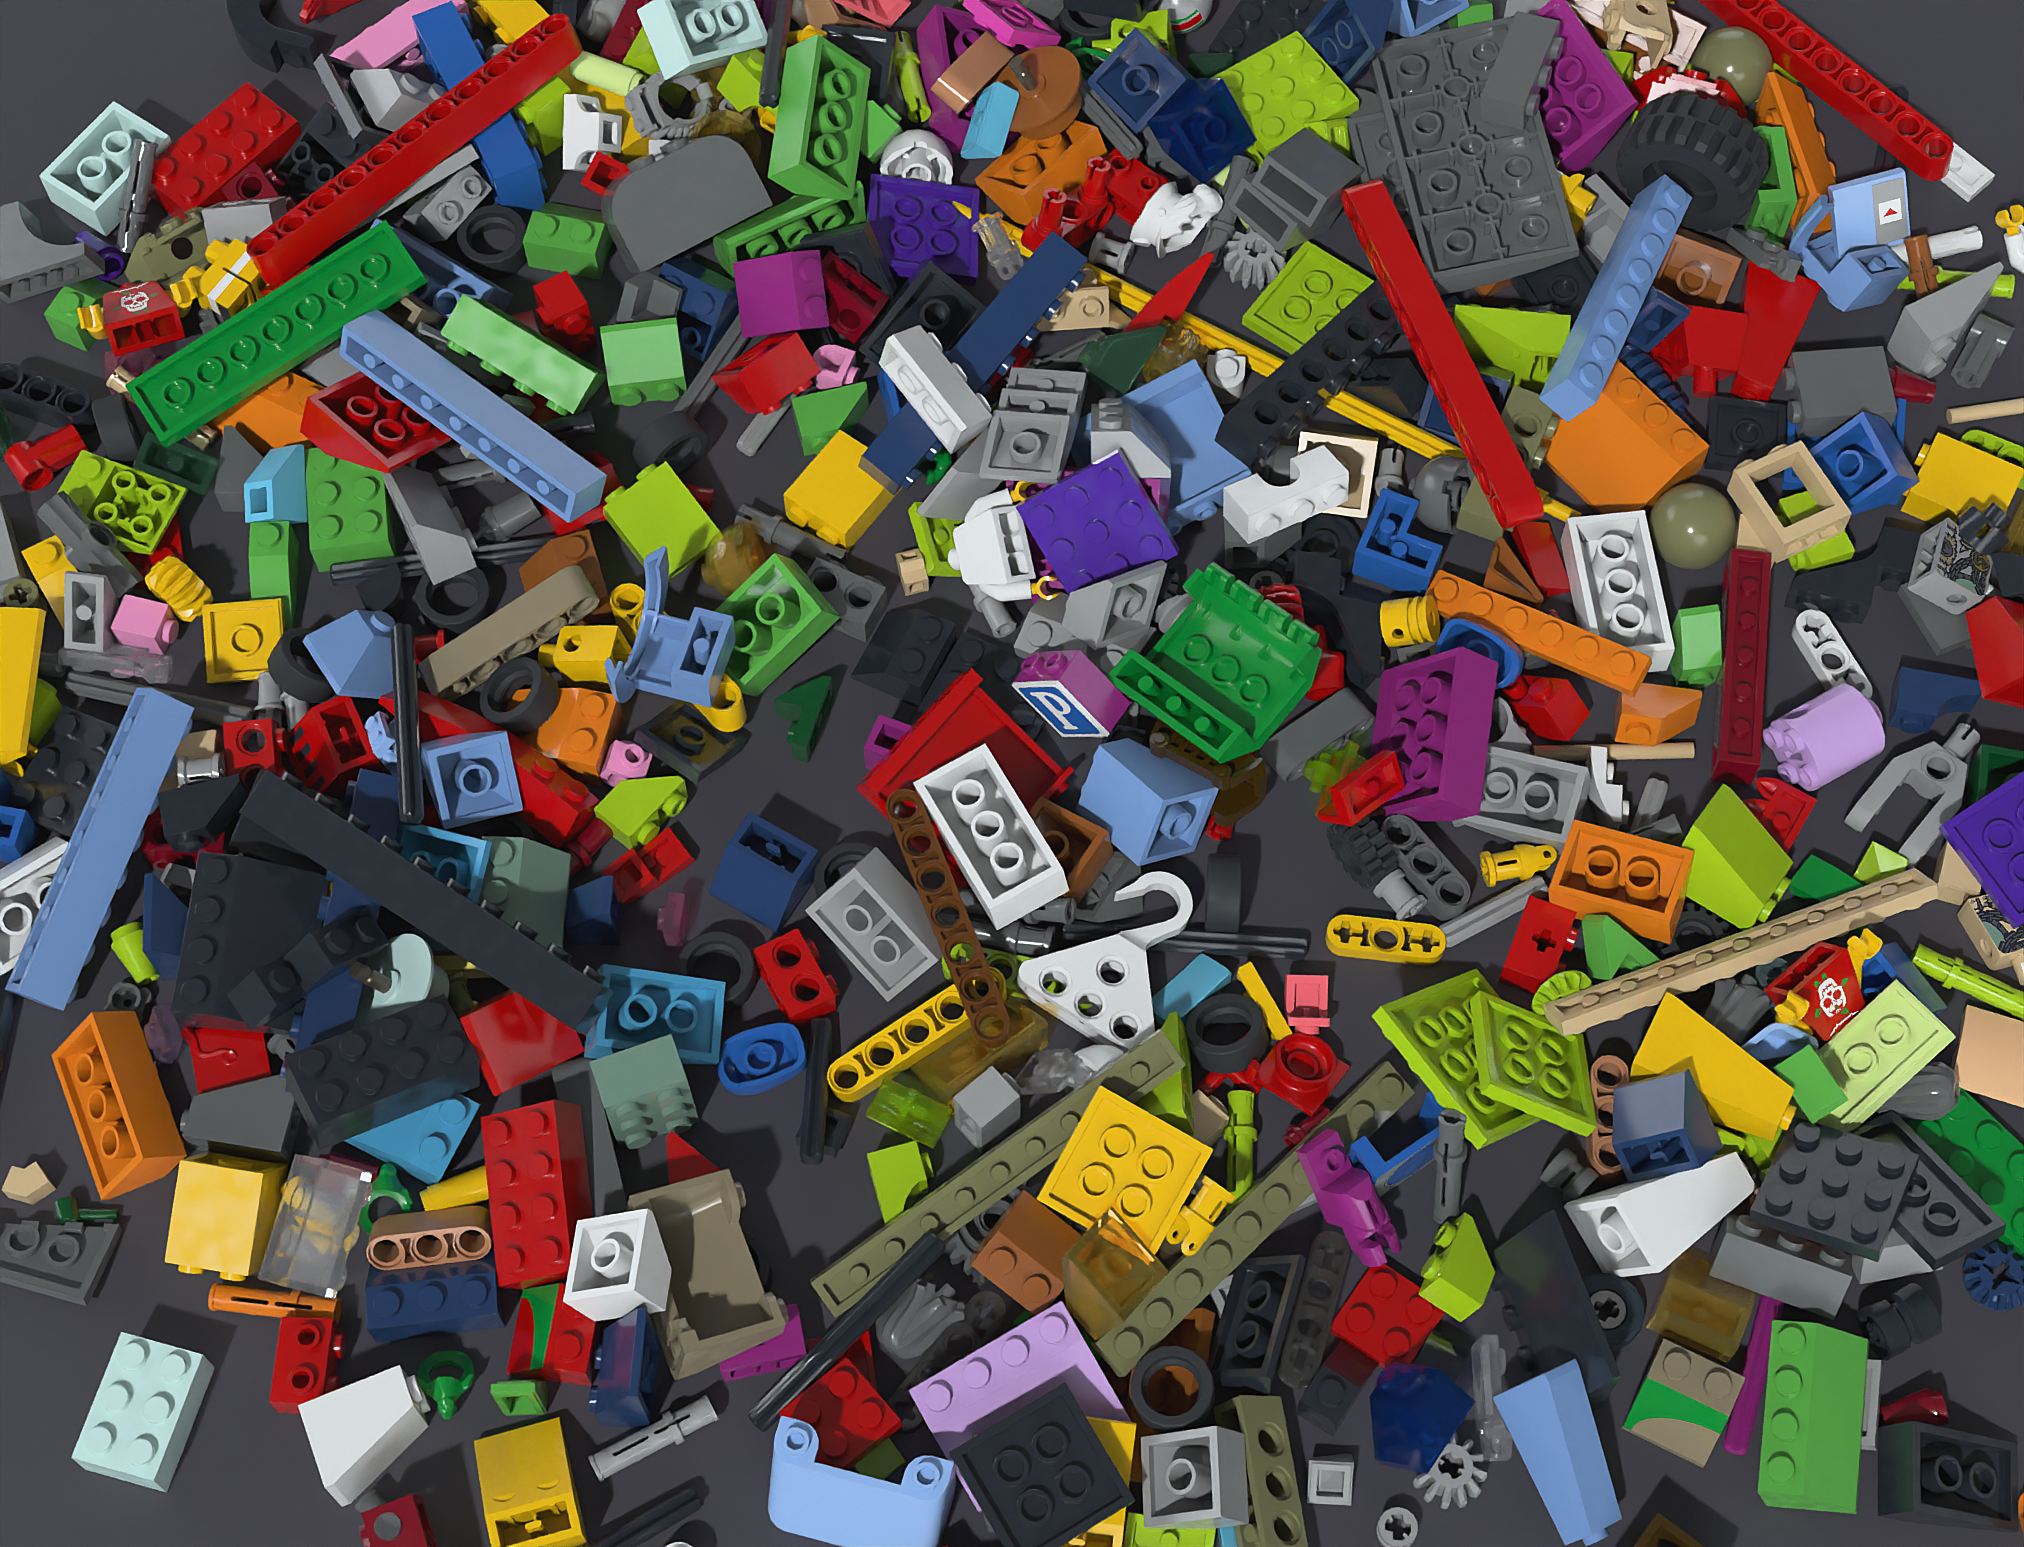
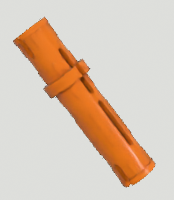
M214 1283L210 1289L208 1307L212 1311L221 1310L281 1318V1316L332 1318L338 1325L342 1314V1299L306 1295L304 1290L294 1289L291 1293ZM239 1299L266 1301L269 1303L264 1305L240 1302ZM291 1304L297 1306H308L312 1307V1310L282 1307V1305Z

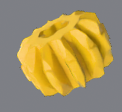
M167 556L161 562H157L150 569L151 572L145 577L148 589L162 603L169 604L173 614L180 620L192 622L197 616L200 617L202 615V605H208L213 601L210 589L195 572L178 558Z

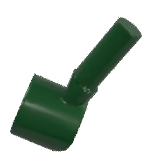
M63 1197L55 1201L56 1214L62 1226L65 1225V1222L81 1223L82 1220L117 1219L118 1209H80L77 1197Z

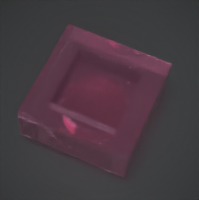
M669 892L667 906H660L657 929L663 931L665 942L668 946L683 947L689 914V906L685 894Z

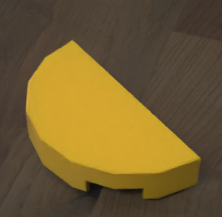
M1251 961L1239 967L1237 979L1242 981L1247 990L1243 996L1252 999L1259 1006L1263 1014L1265 1026L1272 1033L1271 1038L1282 1040L1292 1034L1290 1027Z

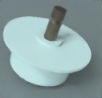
M414 934L395 936L388 940L390 943L369 957L367 966L360 962L352 965L349 972L350 977L363 983L353 1029L442 994H445L448 1000V976L443 968L434 964L432 950L423 938Z

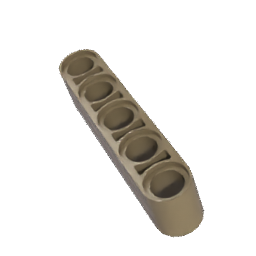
M572 565L566 567L426 657L418 665V671L431 695L453 702L488 680L490 675L503 663L513 658L525 656L559 634L560 629L564 626H571L591 613L599 605V597L580 566Z

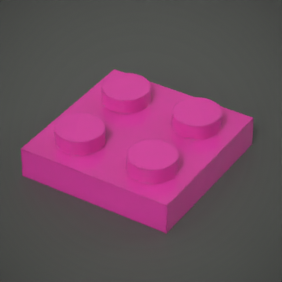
M965 0L963 6L974 14L973 20L983 27L991 28L997 33L996 39L1007 46L1015 47L1016 44H1021L1030 49L1041 46H1057L1062 37L1017 0Z

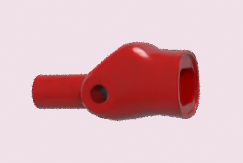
M1317 625L1311 628L1320 634L1316 646L1322 649L1312 687L1305 694V697L1312 701H1324L1346 688L1344 684V656L1340 651L1328 649L1325 627Z

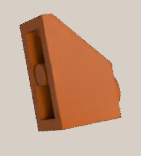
M1641 683L1634 697L1619 692L1615 708L1614 742L1655 747L1695 725L1702 700V691Z

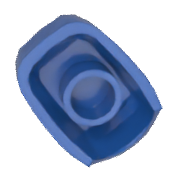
M1464 618L1450 620L1445 625L1435 646V654L1463 646L1498 662L1496 689L1513 684L1521 675L1525 662L1523 653L1504 634Z
M776 1023L756 1027L738 1033L724 1041L719 1055V1063L717 1064L718 1075L724 1088L735 1095L759 1094L791 1080L804 1071L807 1066V1054L799 1031L794 1025Z

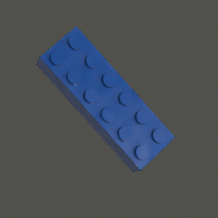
M453 1L411 16L424 63L434 82L446 89L447 92L485 64L484 60H487L480 40H473L470 35L473 33L466 13L459 14ZM512 107L467 141V143L472 144L479 156L474 161L483 179L492 188L490 193L496 205L511 208L522 216L546 204L543 191L547 190L548 187L540 168H543L539 154L535 147L529 148L525 142L529 140L527 132L520 119L514 120L511 115L514 113V108Z

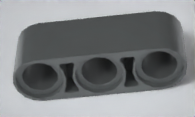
M1347 687L1335 693L1275 734L1263 745L1260 754L1284 783L1289 784L1365 733L1374 723L1375 716L1356 694Z
M1402 814L1388 817L1383 822L1381 831L1386 835L1384 838L1386 842L1390 843L1393 847L1391 852L1396 854L1397 860L1395 862L1398 864L1396 870L1401 869L1405 873V881L1418 895L1423 894L1428 899L1425 908L1438 921L1444 923L1465 913L1471 894L1470 886L1466 879L1411 818ZM1400 835L1407 842L1397 844L1392 842L1388 836ZM1424 864L1429 866L1433 872L1421 873L1414 866ZM1452 894L1458 898L1459 902L1447 903L1441 898V895Z

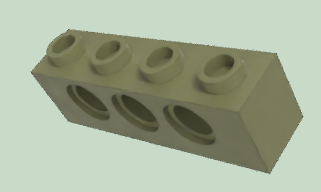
M1514 385L1501 418L1530 474L1532 468L1540 469L1547 448L1542 447L1545 438L1553 439L1560 417L1554 416L1555 412L1538 399L1540 394ZM1518 433H1526L1530 436L1524 437L1519 435ZM1474 476L1461 505L1456 528L1495 542V540L1504 536L1506 530L1513 532L1515 526L1508 529H1503L1500 526L1476 476Z
M1239 1395L1213 1407L1216 1426L1245 1435L1249 1524L1234 1526L1237 1547H1308L1281 1396Z

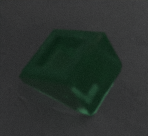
M1231 53L1190 54L1188 56L1187 71L1195 79L1206 78L1208 80L1232 67L1233 55Z

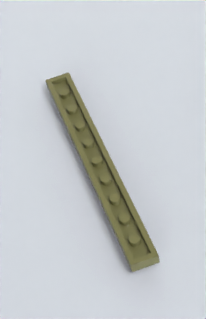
M1158 1029L810 1279L811 1285L835 1318L859 1302L927 1232L931 1231L942 1241L1056 1160L1062 1153L1099 1085L1125 1100L1135 1103L1186 1066L1185 1062L1165 1033Z
M1389 1061L1383 1062L1375 1068L1214 1224V1231L1196 1254L1192 1256L1183 1254L1091 1343L1092 1347L1118 1377H1125L1146 1354L1167 1336L1313 1193L1296 1153L1299 1148L1328 1128L1338 1132L1348 1155L1351 1144L1364 1135L1368 1139L1415 1093Z

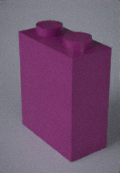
M820 250L788 252L733 263L743 338L784 334L829 326Z

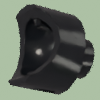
M1993 502L1982 512L1970 504L1957 518L1959 535L1980 555L1998 553L2010 541L2001 530L2012 520ZM1986 525L1987 529L1977 537L1975 534Z

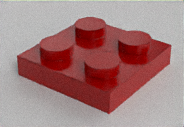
M1382 1264L1381 1266L1368 1269L1329 1326L1328 1332L1379 1363L1378 1366L1401 1380L1424 1346L1432 1330H1435L1446 1312L1418 1295L1420 1291L1419 1286L1386 1264Z
M847 1357L778 1412L780 1418L781 1416L793 1418L813 1427L819 1439L817 1463L847 1471L903 1426L900 1418Z

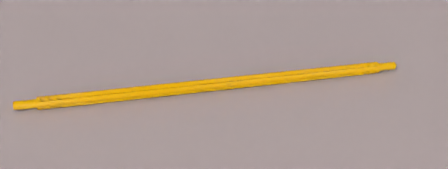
M953 201L952 204L970 219L971 208ZM979 212L980 234L1028 258L1031 257L1034 252L1021 244L1024 230L990 213L984 215ZM1088 262L1084 267L1092 268L1098 281L1096 287L1108 286L1110 299L1136 312L1154 296ZM1186 311L1183 312L1179 321L1174 325L1164 319L1160 322V324L1216 352L1222 349H1230L1235 351L1237 356H1245V366L1266 377L1271 375L1285 362ZM1344 390L1336 397L1330 395L1326 398L1324 406L1431 460L1440 456L1466 458L1461 448ZM1536 486L1545 513L1565 523L1567 518L1581 517L1582 513L1548 497L1549 492Z

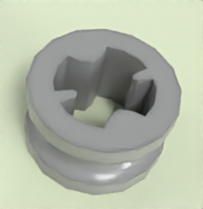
M1401 1507L1390 1508L1383 1513L1378 1521L1376 1528L1377 1538L1384 1547H1410L1417 1536V1520L1407 1509ZM1393 1519H1400L1402 1527L1409 1529V1536L1403 1533L1401 1540L1393 1539V1532L1385 1530V1523L1391 1526Z

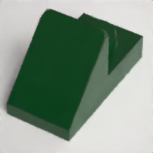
M823 675L774 699L776 715L792 721L787 735V743L791 744L793 759L806 763L810 761L834 696L831 677Z

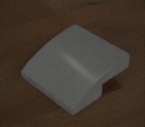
M1909 582L1900 586L1897 594L1936 656L1964 645L1967 649L1972 648L1965 613L1977 607L1978 604L1960 614H1952L1907 589Z

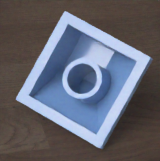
M355 610L306 635L302 641L337 695L380 699L382 695L393 691L390 632L394 629L395 621L388 613Z
M506 731L459 734L421 743V760L426 782L444 830L523 810Z

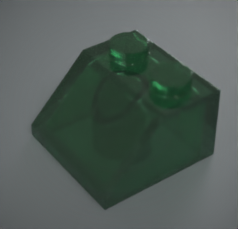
M1160 325L1089 341L1077 358L1082 363L1077 371L1087 373L1088 379L1113 396L1125 395L1168 329Z

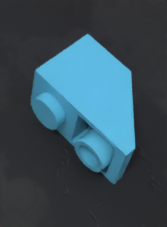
M297 444L270 449L244 483L245 523L290 521L291 524L307 522L304 445Z

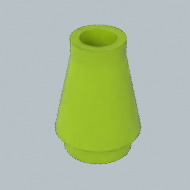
M129 923L112 932L110 935L113 941L111 948L132 975L136 985L143 986L157 980L160 977L142 951V923Z

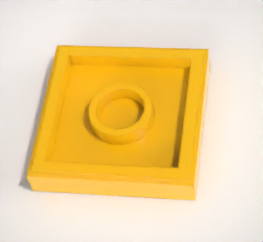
M283 599L202 605L207 683L222 684L256 681L259 674L269 672L267 660L282 634L286 632Z

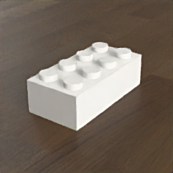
M1645 510L1567 518L1560 541L1578 627L1651 657L1652 665L1648 672L1667 671L1675 647Z
M986 744L913 782L916 792L922 799L928 817L996 930L1003 928L1069 891L1063 868Z

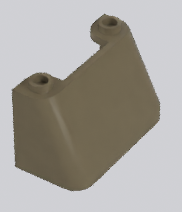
M729 1169L629 1196L626 1212L647 1208L653 1212L672 1269L665 1311L650 1314L672 1376L676 1380L695 1375L781 1335L789 1321L783 1299H776L772 1292L765 1293L739 1224L740 1208L746 1206L745 1194L741 1184L733 1182Z

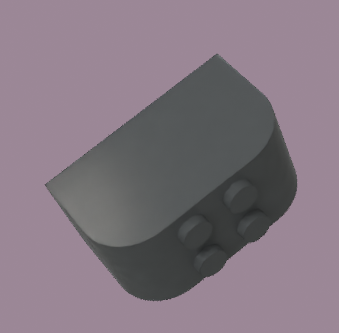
M718 135L687 140L686 136L677 138L659 147L662 152L661 155L654 158L653 154H646L628 163L627 167L630 171L620 175L609 184L602 198V218L630 273L647 271L773 205L747 152L740 144L728 137Z

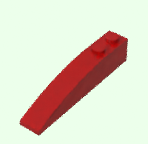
M418 690L420 737L429 742L459 734L506 731L523 805L522 811L514 813L558 848L563 847L568 841L575 840L583 832L594 813V808L600 802L597 797L589 792L584 784L574 780L560 769L553 759L544 756L508 730L475 712L443 698ZM393 691L382 695L378 703L394 715Z

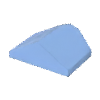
M1772 1023L1741 1046V1048L1769 1070H1775V1066L1810 1044L1818 1048V1042L1815 1037L1791 1025Z

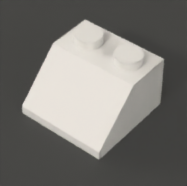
M647 1208L577 1220L563 1302L593 1321L621 1318L637 1308H647L648 1313L665 1311L672 1269L651 1210Z

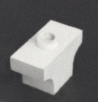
M564 94V127L562 131L563 169L586 172L597 151L605 155L621 153L622 116L604 113L600 107L599 98L579 94Z

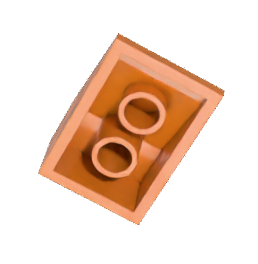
M558 688L559 697L557 704L548 720L537 730L517 737L544 756L553 759L558 767L574 780L602 786L603 781L600 778V774L608 749L617 740L624 717L621 704L615 701L613 694L584 688ZM518 689L509 700L506 712L520 705L531 689Z

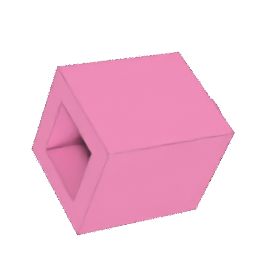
M124 594L110 628L120 646L164 656L169 643H174L177 638L179 624L169 604Z

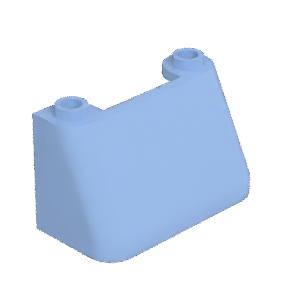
M781 1416L774 1438L768 1512L771 1521L777 1528L841 1547H940L957 1487L955 1464L953 1461L935 1456L923 1455L917 1457L908 1464L901 1485L815 1462L819 1449V1439L816 1431L811 1425L803 1421Z

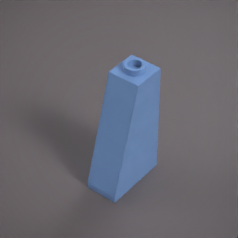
M1576 1359L1492 1397L1564 1544L1567 1545L1582 1539L1585 1546H1588L1609 1536L1610 1534L1606 1527L1621 1520L1622 1516Z

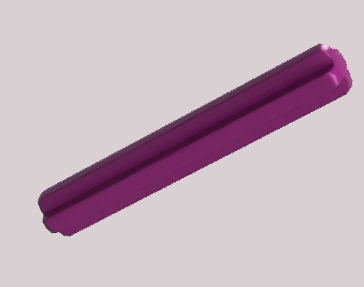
M1762 1294L1741 1371V1376L1746 1378L1731 1411L1722 1445L1725 1451L1743 1456L1748 1451L1768 1372L1772 1320H1781L1785 1302Z

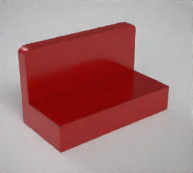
M1382 750L1329 788L1333 801L1317 812L1319 821L1353 826L1404 789L1406 786L1395 751Z

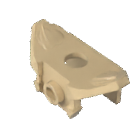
M1611 0L1608 7L1604 8L1602 14L1604 19L1603 30L1607 31L1608 35L1606 47L1615 51L1622 44L1626 31L1645 36L1650 66L1656 69L1662 56H1667L1672 46L1673 34L1667 1ZM1636 6H1646L1650 10L1646 15L1639 11Z
M1089 267L1083 269V273L1087 276L1073 294L1067 290L1059 299L1063 302V305L1050 321L1044 317L1036 328L1040 332L1101 327L1124 329L1131 321V318L1109 301L1108 286L1096 287L1098 283L1097 277L1092 268Z

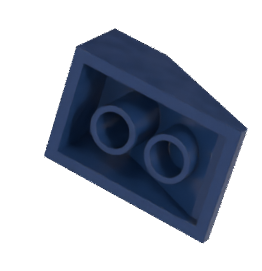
M637 1308L605 1328L603 1343L597 1342L595 1345L594 1368L600 1369L598 1385H592L590 1389L589 1411L595 1412V1417L600 1426L645 1428L653 1424L661 1343L647 1308Z

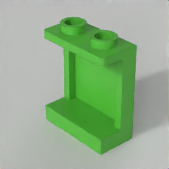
M1758 126L1753 128V131H1758L1763 138L1764 146H1766L1768 152L1769 168L1760 189L1757 191L1744 230L1746 231L1747 226L1762 229L1769 234L1767 239L1782 244L1798 201L1785 128Z

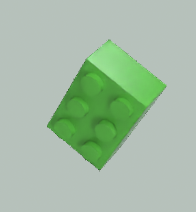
M319 448L304 449L310 551L319 572L330 571V565L333 563L396 555L393 502L380 471L326 455Z
M774 553L714 611L733 616L736 642L725 673L738 685L741 693L758 697L840 618L839 614L793 559Z

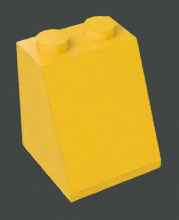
M210 1151L180 1160L165 1262L178 1264V1271L190 1274H203L205 1269L220 1271V1278L232 1281H244L246 1276L260 1271L282 1196L280 1188L286 1181L289 1164Z

